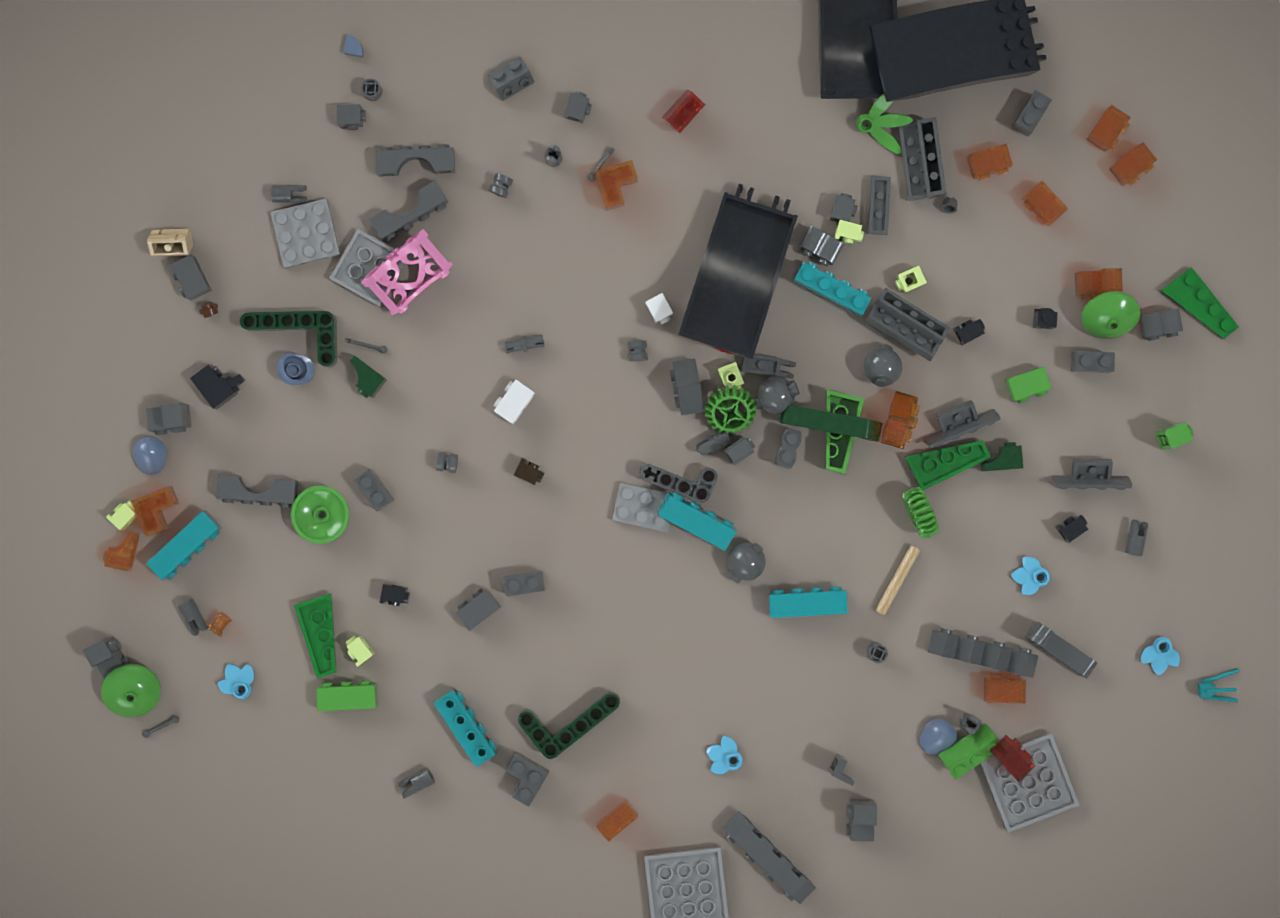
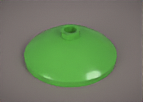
M1118 291L1102 293L1085 305L1081 315L1084 329L1096 338H1118L1130 332L1137 325L1140 319V307L1135 298L1127 293Z
M327 486L310 487L300 493L293 503L291 510L292 524L297 533L305 540L318 544L328 543L337 539L345 531L349 522V507L345 498L335 489ZM321 511H324L326 514L324 518L319 516Z
M124 664L114 668L106 675L101 687V696L106 707L113 713L123 717H139L150 712L158 703L161 693L160 682L157 676L147 667L138 664Z

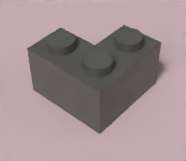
M695 358L673 362V370H670L671 381H675V383H672L674 394H678V397H674L676 408H680L681 416L704 412Z
M176 403L146 408L149 432H155V435L167 434V430L174 433L186 432V428L191 427L188 404Z
M114 637L103 639L83 650L91 667L97 666L103 679L114 668L130 664L129 659L123 656L120 650L122 649L120 642L114 639Z
M517 751L505 770L521 780L512 798L528 807L549 774L548 769Z
M850 799V804L846 805V816L849 819V824H846V835H849L851 841H874V825H877L876 803L873 800Z

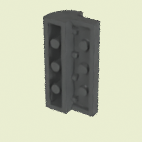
M936 117L921 119L904 126H899L909 201L931 199L946 195Z
M886 287L865 320L928 361L933 359L950 330V327Z

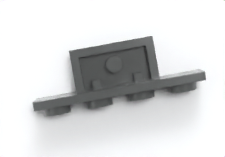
M969 400L936 414L941 431L924 437V440L929 448L939 447L947 441L956 440L964 434L973 433L986 425H992L1001 418L995 409L977 415L973 401Z
M1073 459L1071 476H1052L1054 486L1059 489L1078 488L1084 490L1087 488H1097L1105 490L1107 488L1124 490L1132 488V482L1128 476H1112V459Z

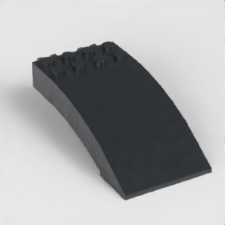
M818 0L821 99L879 98L884 94L869 27L897 19V0Z
M985 0L914 14L870 26L869 29L886 102L916 98L976 84L1030 76L1041 70L1039 62L1047 58L1046 55L1037 56V51L1044 48L1043 43L1035 44L1031 29L1032 24L1038 23V18H1029L1028 16L1029 13L1036 11L1035 6L1026 7L1025 0Z
M739 184L735 196L724 192L678 335L753 359L798 215L787 213L791 202L789 199L785 201L783 211L777 210L776 206L780 199L776 195L772 207L752 202L751 198L754 192L752 187L748 190L747 199L740 198L743 185Z

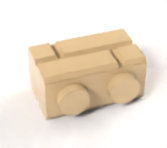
M190 228L163 229L162 231L152 230L147 239L151 257L189 255L193 247Z

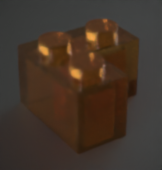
M632 160L595 171L606 211L625 206L620 187L638 182Z
M1106 268L1098 271H1079L1075 273L1076 296H1081V299H1093V296L1102 293L1123 291L1122 268Z
M899 391L895 392L890 404L889 416L883 429L881 443L903 449L905 443L910 442L912 436L911 429L916 428L918 418H915L920 408L917 405L918 397Z
M172 486L164 487L131 501L145 537L168 530L169 528L162 511L179 505Z

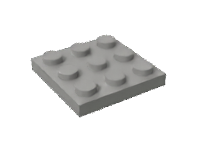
M327 199L271 212L284 268L341 255Z
M357 228L329 279L381 307L383 302L369 287H365L361 281L376 266H380L382 262H385V257L395 249ZM399 260L396 263L400 273L405 263ZM392 269L387 272L388 275H392L389 280H392L395 275V271ZM376 282L385 292L387 287Z

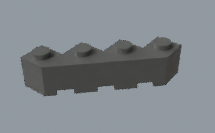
M941 628V631H932L928 653L1031 678L1034 677L1039 656L1031 654V649L1021 647L1020 650L1005 647V643L994 641V644L979 641V637L969 634L966 638L954 635L952 630Z
M740 811L723 826L727 832L725 836L733 844L736 842L746 852L745 856L752 863L755 861L765 871L764 875L771 882L775 881L785 891L784 895L791 902L795 900L801 904L816 889L813 883Z

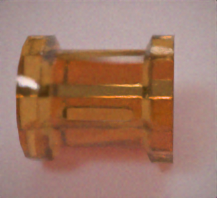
M218 611V616L207 627L213 633L222 636L223 630L233 620L225 613Z

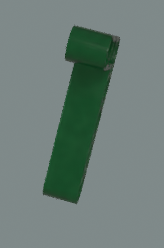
M329 311L244 313L240 317V325L248 331L317 330L318 362L322 366L329 368L337 363V320L335 315ZM326 315L331 317V322L328 325L322 323V319ZM271 316L273 318V324L267 327L265 325V320L267 317ZM287 316H291L293 319L290 326H285L284 319ZM311 316V324L305 326L303 324L304 317ZM249 317L254 319V324L251 327L246 325V320ZM326 334H330L332 338L329 344L323 343V337ZM330 353L332 360L330 363L325 364L323 357L325 354Z
M788 405L781 413L780 423L853 436L879 442L882 423L875 420Z
M615 692L606 693L555 735H552L538 716L529 709L520 713L518 723L546 758L554 759L619 707L620 698ZM608 697L616 698L617 703L614 706L607 705L606 699ZM593 709L601 710L602 715L599 718L592 717L591 711ZM529 714L533 721L526 724L523 722L522 716ZM578 721H584L587 727L584 730H579L576 727ZM537 729L542 730L544 737L541 739L536 738L534 731ZM562 733H569L572 739L569 742H564L561 739ZM547 745H554L556 752L549 754L546 751Z

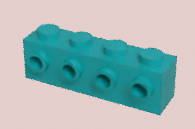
M803 262L793 282L859 317L864 314L872 299L868 297L869 293L862 289L857 291L851 288L852 284L845 280L840 282L834 279L835 275L828 271L823 273L817 270L818 266L811 262H807V264Z
M667 492L657 510L658 516L726 551L737 532L733 526L734 523L725 518L724 520L717 518V514L711 510L704 511L700 509L701 506L694 501L689 503L683 500L684 497L677 492L673 494Z
M202 511L146 564L161 581L171 580L177 575L178 572L176 570L181 565L185 567L192 560L190 557L195 552L199 554L206 547L204 544L209 539L213 541L220 534L219 530L222 527L207 511Z
M842 586L830 587L828 591H822V587L811 588V592H803L802 588L792 589V593H784V590H772L773 594H768L770 618L848 614L847 591L842 590Z
M453 689L436 700L434 705L475 767H478L496 755L495 749H497V746L492 739L488 740L486 737L484 726L481 723L478 724L474 719L476 715L472 708H467L464 704L465 698L462 693Z

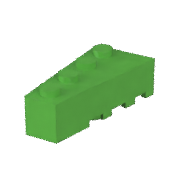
M827 390V412L861 417L864 399ZM826 432V470L846 475L855 437Z

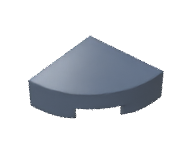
M347 34L343 53L363 58L361 44L354 36Z

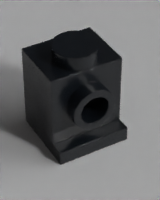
M1051 308L1034 309L1033 328H1057L1058 312H1054Z
M970 319L961 324L962 328L960 326L953 328L961 345L985 334V326L981 319L974 322Z
M1082 515L1078 517L1070 516L1063 521V526L1059 524L1055 526L1065 542L1068 543L1089 530L1086 526L1088 523Z
M383 584L379 603L384 604L386 601H389L388 604L400 606V603L408 604L410 592H407L408 587Z

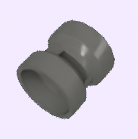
M370 78L362 83L361 91L368 100L377 101L380 99L383 91L378 81Z
M495 173L494 184L490 186L489 192L507 198V190L512 185L513 179Z
M647 341L627 342L628 349L631 351L629 362L648 360V354L645 351Z
M439 452L436 471L442 472L447 470L449 473H456L458 455H446L444 452Z
M872 643L867 648V656L875 663H882L887 659L888 651L882 644Z

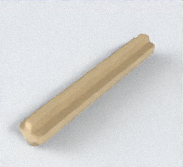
M912 545L909 547L880 600L876 612L881 615L886 614L918 556L920 549Z

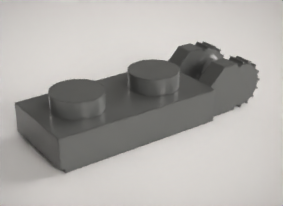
M754 354L753 359L743 356L740 372L794 379V374L780 372V365L795 367L796 362Z

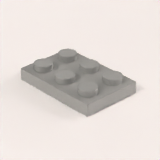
M620 483L612 520L668 532L670 522L658 516L657 513L667 493Z

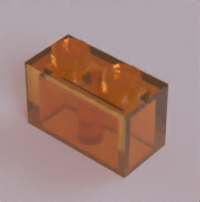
M1110 105L1086 140L1104 152L1109 149L1113 150L1119 142L1117 139L1119 134H1124L1130 124L1127 122L1131 117L1115 106Z
M1142 142L1111 166L1109 170L1122 186L1128 183L1131 186L1140 179L1138 177L1140 173L1144 172L1146 174L1155 167L1153 163L1157 161V158Z
M1007 143L967 156L973 179L979 178V180L990 178V174L996 172L997 175L1005 174L1013 166Z
M1043 181L1039 182L1022 198L1024 201L1023 205L1029 211H1033L1037 215L1036 219L1047 227L1068 209Z
M990 674V678H984V701L987 703L1026 704V680L1022 679L1021 675H1009V678H1001V675Z
M625 799L597 822L596 827L609 842L638 818V812Z

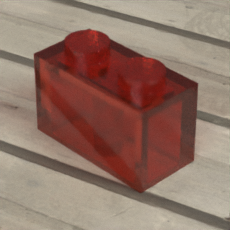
M687 89L663 115L662 119L673 130L681 133L706 104L692 91Z
M1005 735L989 751L1019 782L1035 767L1031 762L1033 757L1025 749L1021 750L1023 746L1016 738L1011 740Z

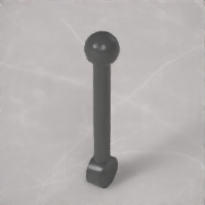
M613 147L609 149L594 172L588 175L590 181L595 180V175L615 149Z
M348 339L350 344L379 350L381 353L387 352L386 346L379 347Z
M173 716L171 720L151 730L143 731L142 736L148 738L152 733L172 723H178L179 717Z

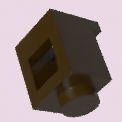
M521 458L514 476L533 485H536L537 482L540 483L545 474L538 470L540 466L530 461L526 464V459Z

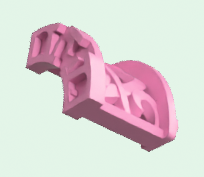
M424 229L406 240V243L400 249L397 247L385 257V262H382L380 266H376L361 281L365 287H369L391 311L390 314L392 316L398 312L399 314L405 312L409 307L408 304L420 292L437 279L445 278L450 273L449 269L453 265L427 238L428 234ZM422 247L428 252L427 255H424ZM413 253V258L417 256L418 258L409 260L407 259V254ZM433 258L440 268L431 270V265H435V263L426 262V259ZM400 260L406 264L419 263L416 281L407 283L396 282L399 277V267L396 262ZM390 269L395 271V275L392 280H389L392 277V275L387 274L388 270ZM425 272L429 275L426 279H424ZM376 282L387 287L385 292ZM391 289H394V299L397 294L402 296L397 304L388 296ZM413 289L408 294H406L405 290Z

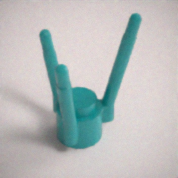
M1234 669L1211 678L1202 679V683H1198L1199 697L1204 698V700L1238 702V699L1213 696L1220 692L1237 691V688H1216L1215 684H1211V682L1238 673L1240 670Z

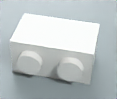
M517 380L509 382L505 388L507 393L503 398L499 397L493 405L496 407L494 411L513 425L536 394Z

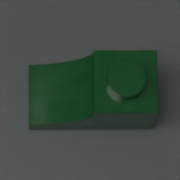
M353 356L350 363L355 367L358 374V383L356 384L359 388L358 392L365 398L368 396L374 398L387 379L358 357Z
M1016 442L1004 443V447H999V453L993 460L981 464L982 472L1022 469V445L1016 446Z

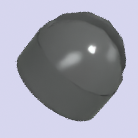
M945 198L942 203V210L949 214L955 213L958 206L957 200L955 198Z

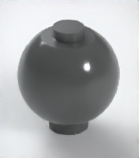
M881 344L866 357L864 373L871 383L878 387H886L896 382L900 377L902 361L890 345Z
M771 376L763 380L757 390L758 396L755 399L758 407H762L766 412L781 414L788 405H793L795 396L800 393L795 380L789 382L784 377Z
M749 542L740 543L733 547L727 559L730 569L727 575L736 583H740L741 580L750 581L759 577L766 565L763 548L757 543L752 544Z

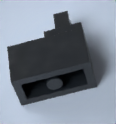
M208 364L190 379L210 406L217 410L238 394L237 392L240 390L238 386L245 379L241 374L233 378L230 376L221 378L223 374L217 366L213 367Z

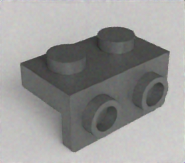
M520 56L487 75L502 101L535 82Z

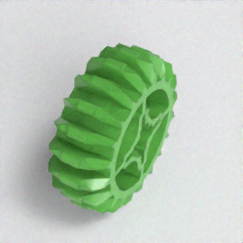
M735 384L732 389H729L728 385L725 386V390L719 387L718 393L713 391L712 397H708V403L705 404V416L708 417L707 422L711 424L712 429L717 428L719 434L723 430L727 434L732 432L734 436L737 430L742 433L743 427L749 429V423L753 424V417H756L754 398L750 397L749 391L744 392L743 387L737 390ZM739 401H741L745 405V412H743L741 408L738 407ZM716 408L719 409L721 413H723L722 419H720L716 415Z
M916 487L904 492V504L920 537L927 538L938 533V522L923 490L920 487Z

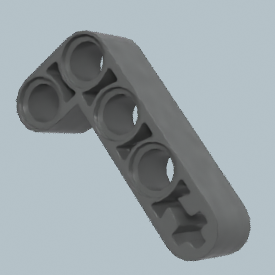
M646 464L640 469V477L644 481L669 491L677 492L700 503L709 500L718 477L717 472L713 468L703 469L697 483L651 464ZM650 467L652 468V473L657 474V470L661 471L657 483L653 481L655 477L649 476L645 478V474L642 473L643 470H647ZM706 471H711L714 474V479L711 482H707L703 478ZM664 474L669 475L672 479L671 483L667 486L663 485L660 481L661 476ZM683 481L689 484V490L685 493L680 492L678 489L679 483ZM701 488L707 492V496L703 500L698 499L696 496L697 490Z
M1035 621L1025 636L1029 641L1086 679L1097 665L1095 660L1056 635L1051 629L1040 622Z

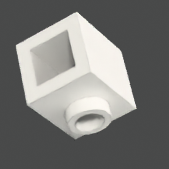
M663 293L645 302L656 324L660 322L662 325L671 320L670 316L673 315V312Z

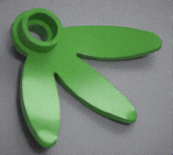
M882 94L872 105L868 114H862L857 118L856 127L862 133L871 132L872 136L886 149L896 154H901L902 148L899 143L881 127L904 126L910 124L913 119L903 114L881 115L893 102H886L885 95ZM864 120L869 121L868 125L866 126L862 125V122Z

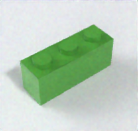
M371 680L360 681V684L352 685V681H346L336 686H333V682L321 683L322 686L316 688L318 711L372 709L378 707L377 683L372 684Z
M985 723L979 727L975 734L965 736L938 754L954 780L1002 750L1003 747L997 736Z

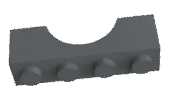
M448 144L438 145V148L421 145L419 149H411V146H402L400 150H392V147H382L381 151H376L377 174L379 177L398 176L402 167L412 160L428 162L436 174L455 173V152L453 147H450Z
M436 180L419 189L418 205L409 214L394 215L385 209L369 220L381 240H387L388 242L396 238L398 232L402 230L405 232L411 229L413 223L418 220L422 222L430 217L429 214L435 210L439 212L447 207L446 204L449 202Z
M218 475L217 498H222V502L234 503L235 499L241 500V504H253V501H261L260 505L272 506V502L280 503V507H291V504L297 498L298 481L276 479L270 489L262 493H255L245 486L240 476Z

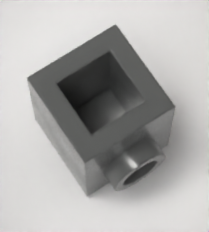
M582 92L570 93L564 113L566 119L583 123L585 115L589 116L592 104H589L590 101L586 94Z
M360 104L337 105V124L340 128L346 127L347 130H358V127H363V121H366V111L363 110Z
M841 193V195H837L830 220L850 222L851 216L855 217L857 211L856 200L852 199V196L849 194Z

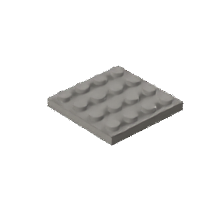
M1047 733L998 752L980 764L1007 833L1080 805L1052 733Z
M720 846L644 855L651 918H729Z

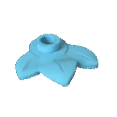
M1028 556L1022 557L1023 567L1016 569L1011 574L1015 582L1023 585L1021 593L1025 595L1036 593L1039 587L1047 585L1050 581L1049 572L1041 568L1037 559ZM1041 573L1043 575V579L1041 581H1038L1037 575Z
M1165 637L1157 638L1153 645L1146 647L1141 654V663H1151V667L1157 675H1161L1168 665L1179 666V654L1172 648L1171 641ZM1161 643L1165 644V648L1163 650L1159 649V645Z
M227 664L225 680L219 681L217 685L224 694H233L237 699H245L251 693L250 684L254 680V671L250 664L245 665L242 669L236 665ZM240 686L245 688L244 693L239 691Z
M727 736L722 737L721 745H713L706 749L709 758L714 762L710 769L713 773L724 774L728 770H737L742 766L743 759L741 754L737 752V745L734 740ZM735 757L737 759L736 763L731 764L729 762L730 758Z

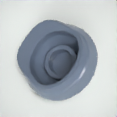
M287 353L281 356L277 362L276 370L278 377L287 384L301 385L313 379V363L305 356Z
M155 437L139 439L133 447V458L142 473L150 475L159 473L163 469L167 457L164 443Z
M943 719L930 721L924 727L920 736L921 748L930 755H937L955 744L957 733L952 724Z

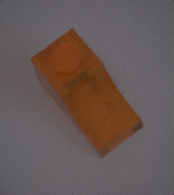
M128 532L125 540L120 545L108 547L103 556L104 566L131 571L140 533Z

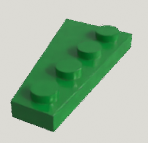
M1192 267L1160 291L1172 299L1178 306L1189 312L1192 317L1197 318L1205 327L1221 339H1225L1239 328Z
M983 440L905 456L922 490L991 458Z
M332 593L294 605L317 678L337 672Z

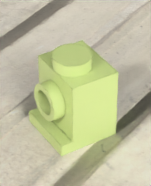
M839 220L834 238L837 240L840 238L843 243L847 244L862 242L864 231H861L862 225Z
M920 266L898 274L896 276L897 280H895L897 289L899 291L902 290L903 293H907L927 283ZM906 278H910L912 280V283L910 285L906 284Z
M736 362L717 370L724 388L728 385L729 389H732L735 384L737 390L741 388L740 385L744 384ZM731 374L735 376V381L733 382L728 380V376Z
M129 500L127 503H120L113 510L115 513L108 514L106 518L119 530H125L140 512L137 511V505Z
M354 635L345 642L349 649L347 651L349 656L353 660L357 659L358 661L356 663L357 667L375 654L362 636L356 638Z

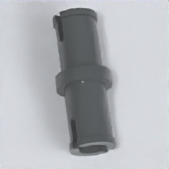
M543 335L528 338L523 336L518 340L504 342L507 354L521 350L526 352L528 349L545 346Z

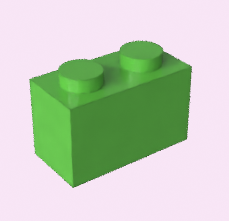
M1045 367L1005 380L1011 401H1018V404L1028 401V396L1036 394V397L1048 394L1047 390L1052 388Z
M1186 422L1175 423L1155 432L1162 450L1173 449L1193 441V430Z

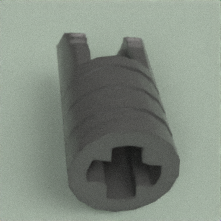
M550 145L545 151V160L549 166L556 167L562 162L561 150L557 145ZM553 153H556L558 159H555L553 156H550V154L553 155Z
M272 185V202H307V197L293 196V192L306 191L307 185Z
M723 430L720 434H713L708 439L701 441V443L699 442L696 445V450L701 455H705L713 451L717 452L722 448L732 445L726 431Z
M1133 519L1131 521L1125 553L1136 556L1143 555L1148 529L1147 522H1142L1139 526L1137 520Z
M194 599L177 606L193 636L199 634V629L201 631L208 630V626Z
M964 714L960 718L961 727L969 734L973 735L979 729L981 721L974 715ZM967 720H970L974 723L972 727H968V725L966 724Z
M425 768L397 784L399 787H405L411 783L413 787L402 793L404 799L434 784L435 780L429 768Z

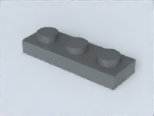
M871 176L868 234L888 235L891 177Z

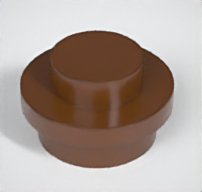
M208 302L201 306L202 309L199 310L204 318L211 317L218 313V305Z

